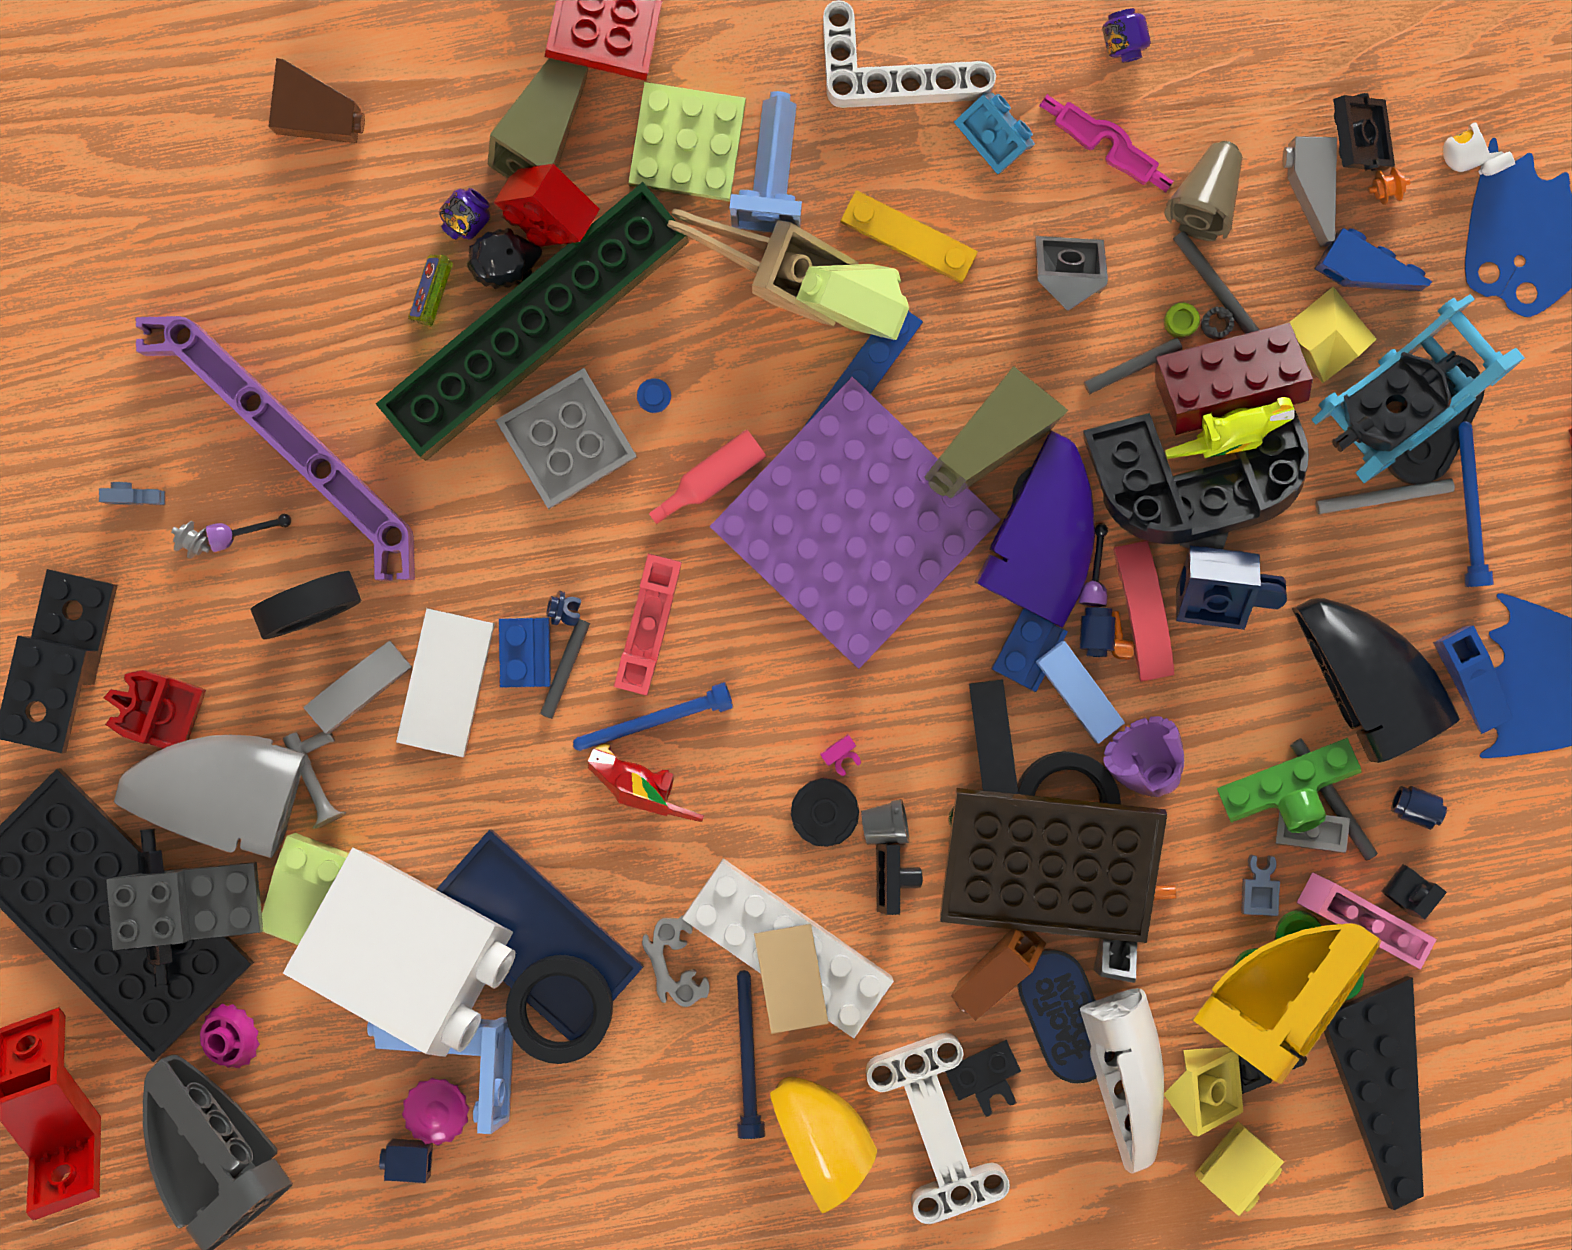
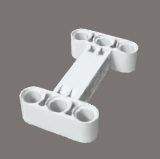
M940 1033L877 1055L870 1059L865 1069L867 1082L875 1091L888 1092L902 1086L906 1090L937 1181L917 1188L911 1197L913 1213L916 1219L924 1224H934L999 1201L1007 1195L1010 1187L1009 1179L1003 1167L999 1164L991 1162L969 1168L937 1074L958 1066L963 1058V1048L959 1040L950 1033ZM944 1043H952L956 1046L955 1054L948 1059L941 1058L937 1054L938 1048ZM913 1054L920 1055L924 1060L923 1065L917 1070L908 1069L905 1067V1060L908 1056ZM878 1066H886L891 1070V1075L885 1081H876L872 1077L874 1069ZM995 1174L1002 1178L1000 1185L994 1189L986 1188L983 1185L984 1180L989 1175ZM957 1186H964L969 1189L968 1196L963 1200L953 1199L951 1192ZM929 1197L936 1200V1206L931 1211L925 1212L918 1208L919 1202L924 1198Z

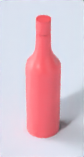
M746 429L684 474L676 492L663 502L661 506L651 511L649 515L658 524L682 506L702 504L767 456Z

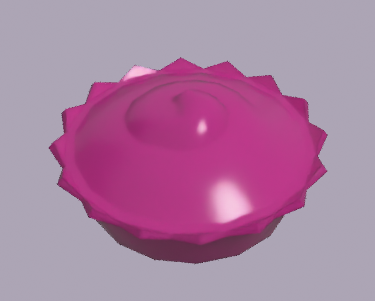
M222 1003L218 1008H212L210 1013L205 1016L200 1032L201 1046L207 1057L218 1065L238 1069L242 1065H249L250 1060L257 1056L256 1049L260 1045L257 1039L259 1031L254 1027V1020L247 1016L245 1010L237 1009L234 1004L226 1006Z
M431 1078L428 1081H419L415 1088L409 1090L408 1097L403 1101L404 1110L402 1117L406 1120L405 1128L412 1132L413 1138L421 1139L425 1145L434 1143L439 1146L444 1142H452L455 1136L462 1134L463 1126L468 1123L467 1113L470 1108L466 1103V1095L460 1092L458 1085L450 1084L446 1079L437 1080Z

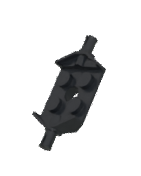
M1451 351L1450 354L1439 362L1434 363L1431 360L1406 352L1401 353L1399 362L1349 398L1347 394L1344 396L1343 406L1349 427L1345 432L1332 440L1334 447H1338V451L1342 452L1353 442L1357 441L1358 443L1363 442L1375 450L1391 451L1450 407L1452 398L1446 380V373L1462 363L1460 356H1456V352ZM1398 401L1403 403L1406 409L1401 413H1393L1386 406L1390 402Z

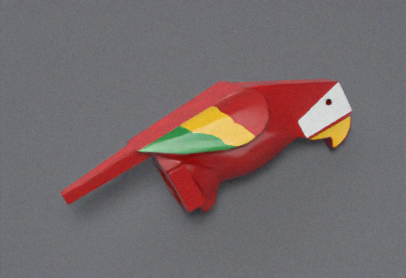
M601 744L593 749L588 760V769L612 792L618 803L663 816L672 815L698 822L703 821L704 815L667 802L674 781V774L669 773V770L653 773L640 764L618 760L614 753L610 751L611 745Z

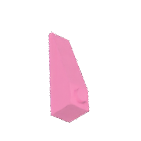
M1312 873L1297 901L1299 905L1335 924L1352 923L1361 925L1381 940L1379 948L1420 970L1437 940L1315 873Z

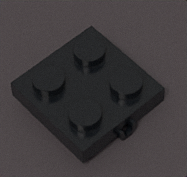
M1369 93L1355 96L1343 95L1333 99L1335 109L1334 121L1338 130L1339 155L1342 159L1343 167L1365 169V171L1370 169L1371 171L1387 170L1395 167L1386 100L1369 98Z

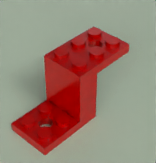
M60 1007L0 1028V1122L29 1158L26 1213L32 1221L100 1197L101 1116L64 1067L66 1015ZM70 1173L68 1177L62 1180L65 1174Z

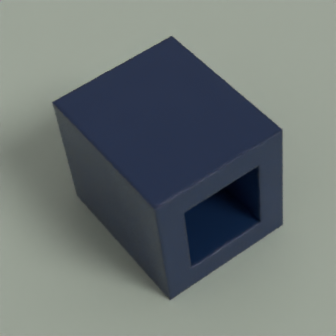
M391 1139L386 1145V1149L382 1148L380 1153L379 1168L380 1170H385L384 1181L426 1183L431 1176L433 1143L425 1145L422 1140Z

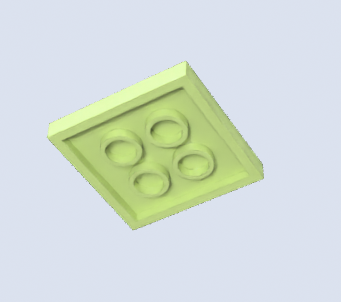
M644 82L628 182L629 186L637 187L644 182L649 189L730 201L746 98Z

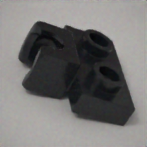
M1007 1040L962 1060L955 1068L945 1071L958 1100L960 1101L975 1094L985 1117H989L992 1114L989 1102L990 1098L995 1094H1001L1009 1105L1017 1103L1006 1079L1021 1072Z

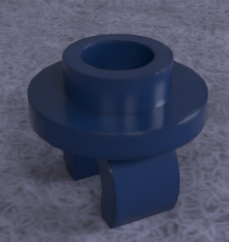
M558 591L556 597L551 596L546 611V616L551 617V624L558 625L561 620L570 626L577 625L580 614L573 613L569 609L578 611L581 599L577 597L565 598V592Z

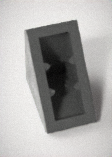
M1100 938L1094 971L1101 977L1135 983L1137 942Z

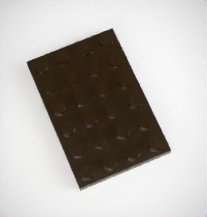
M956 788L940 909V922L1147 943L1167 820L1166 809Z

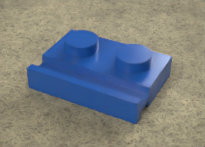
M1023 608L991 669L1037 692L1045 674L1035 661L1063 641L1068 631Z
M550 618L499 619L500 687L551 686Z

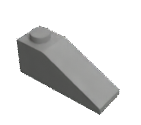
M1296 136L1288 144V147H1285L1283 150V167L1288 168L1287 178L1320 247H1328L1335 241L1337 137Z

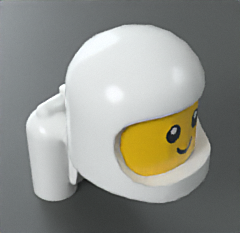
M1476 122L1468 126L1469 130L1449 137L1443 146V157L1446 164L1457 172H1465L1481 165L1480 170H1478L1479 174L1490 176L1515 165V160L1510 151L1506 153L1502 151L1489 153Z

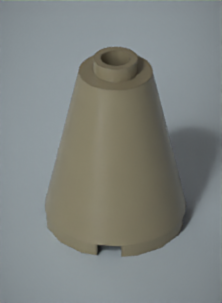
M1229 141L1213 143L1168 201L1164 211L1165 217L1170 223L1173 219L1181 225L1178 230L1181 232L1185 231L1189 236L1206 241H1215L1219 235H1223V239L1228 237L1233 224L1243 158L1235 144Z

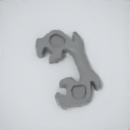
M684 915L680 918H662L655 926L653 942L645 934L642 939V945L652 963L659 999L666 1003V992H668L676 1003L682 1007H688L700 998H707L710 989L709 980L707 977H704L700 985L696 984L692 979L696 974L694 969L681 973L678 982L671 978L663 955L664 946L669 945L673 950L684 948L687 945V941L680 939V932L684 930L691 934L693 927L682 919Z

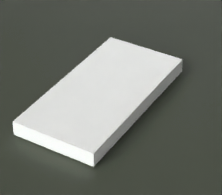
M426 608L396 743L465 757L495 623Z

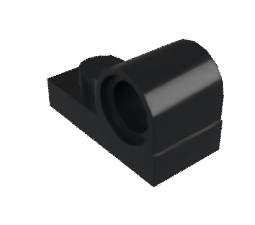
M1402 864L1381 891L1409 915L1424 920L1447 893L1439 885L1428 882L1404 864Z

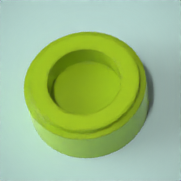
M1189 303L1173 305L1164 317L1165 329L1171 336L1177 338L1189 337L1197 330L1200 324V316L1197 309Z

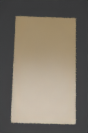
M811 924L754 933L771 1034L829 1024Z

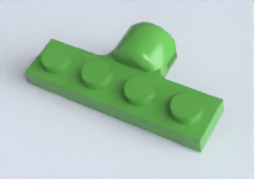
M1346 738L1221 786L1217 790L1231 823L1268 808H1277L1288 831L1302 833L1316 828L1325 821L1326 813L1318 796V791L1323 787L1360 774L1362 771L1349 740Z

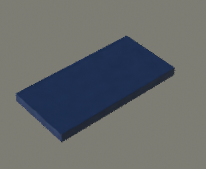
M492 829L481 838L436 889L513 931L506 946L515 951V959L503 980L510 988H512L523 971L534 962L553 955H569L587 961L603 975L614 1001L644 967L641 962ZM567 976L545 978L534 985L528 995L527 1003L569 1041L581 1036L591 1025L594 1012L591 996L587 989L573 978Z

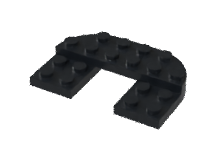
M1294 411L1293 420L1269 432L1262 439L1263 443L1256 449L1236 452L1237 459L1175 476L1172 475L1150 413L1083 430V438L1103 492V502L1109 514L1130 534L1153 543L1183 544L1266 522L1283 513L1291 506L1300 494L1306 478L1309 448L1296 411Z

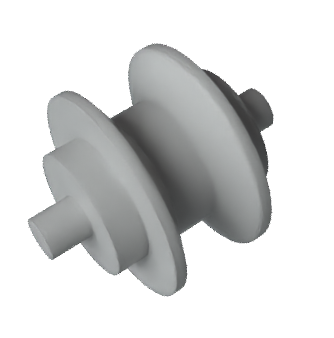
M193 521L188 522L186 525H181L179 529L173 527L171 531L175 535L173 539L175 543L174 550L187 549V558L192 559L195 555H200L203 551L208 553L211 548L207 545L206 528L200 532L195 531Z

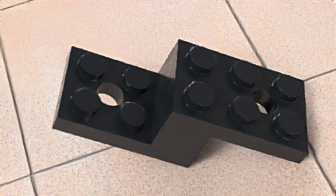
M47 569L32 635L17 636L0 708V740L57 753H66L82 685L95 684L118 585ZM76 600L82 605L83 613L79 619L72 620L68 617L66 609L70 602ZM37 701L41 702L46 708V715L39 722L35 721L30 715V708Z

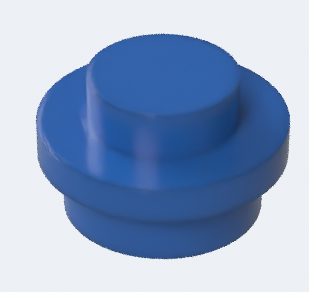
M656 378L648 379L639 386L637 400L645 411L659 413L670 404L671 391L664 381Z

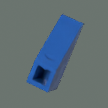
M1342 228L1335 234V241L1327 247L1315 267V270L1343 287L1422 291L1432 283L1430 279L1425 277L1426 273L1421 268L1413 264H1407L1406 266L1395 259L1396 255L1391 250L1382 246L1376 248L1366 242L1367 238L1364 234L1351 228L1348 230Z
M1474 625L1461 627L1433 642L1481 734L1513 718L1491 658Z

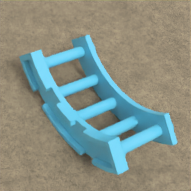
M1471 294L1460 301L1452 298L1437 311L1441 316L1399 352L1392 349L1378 361L1380 367L1338 396L1334 392L1318 405L1322 410L1311 419L1314 424L1320 423L1331 415L1345 432L1349 426L1343 408L1344 396L1347 394L1349 398L1379 377L1400 361L1401 353L1403 352L1413 354L1423 347L1435 362H1439L1448 354L1433 337L1450 322L1484 360L1482 365L1486 370L1475 379L1471 376L1467 378L1458 366L1447 372L1446 375L1456 386L1454 390L1457 393L1452 397L1450 407L1393 450L1379 451L1363 442H1353L1364 455L1362 459L1365 461V464L1356 472L1363 483H1366L1395 463V459L1408 449L1411 451L1472 404L1476 397L1488 386L1495 385L1525 359L1517 348H1514L1505 355L1500 351L1496 353L1465 317L1462 311L1475 300Z

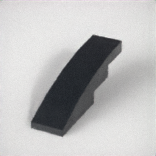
M1003 679L970 683L969 689L983 791L1018 794Z

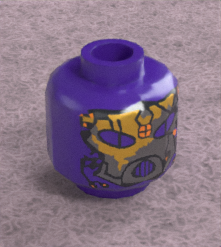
M1134 8L1108 15L1109 21L1102 27L1108 55L1114 58L1121 57L1122 63L1142 58L1141 51L1147 49L1151 44L1145 16L1141 13H1135Z
M468 188V190L457 189L439 210L440 218L444 222L441 228L455 240L459 237L468 240L473 239L490 220L489 202L472 188Z

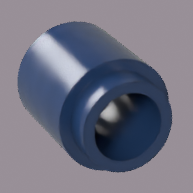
M1087 607L1085 608V615L1081 616L1080 649L1087 650L1086 656L1107 657V651H1114L1116 618L1112 617L1111 608Z
M1400 786L1394 796L1391 811L1397 813L1400 819L1431 830L1435 825L1440 826L1446 816L1447 807L1443 805L1442 797L1413 786L1408 788Z

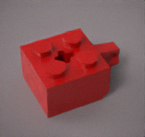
M553 163L518 169L508 178L494 201L503 211L502 218L511 226H519L527 233L528 240L540 247L581 242L600 210Z

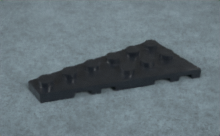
M1405 976L1343 1004L1324 1031L1388 1208L1393 1210L1424 1196L1413 978Z

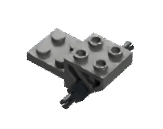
M155 828L140 830L142 852L137 853L139 874L106 879L113 950L146 947L147 962L149 965H153L155 987L170 985L167 964L172 963L171 944L185 943L193 939L263 932L257 862L164 870L162 851L156 850Z

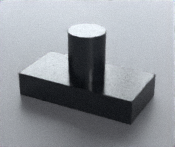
M894 843L876 844L877 912L886 915H900V889L921 888L923 881L922 870L920 867L900 868V845Z

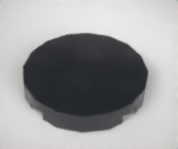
M820 778L809 781L798 790L792 801L791 818L793 826L801 838L812 845L828 847L840 844L851 836L858 824L859 808L856 797L848 786L835 779Z

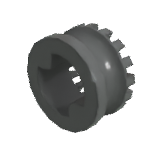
M1224 307L1210 309L1201 321L1203 333L1211 339H1221L1227 336L1234 327L1232 312L1230 313ZM1217 314L1219 319H1225L1226 328L1223 332H1218L1216 327L1211 328L1209 326L1211 315Z

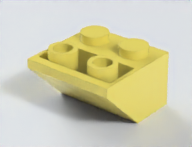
M1238 1121L1195 1172V1175L1201 1183L1234 1213L1240 1216L1244 1210L1248 1212L1256 1205L1260 1197L1258 1193L1266 1184H1272L1279 1177L1282 1171L1281 1165L1284 1161Z

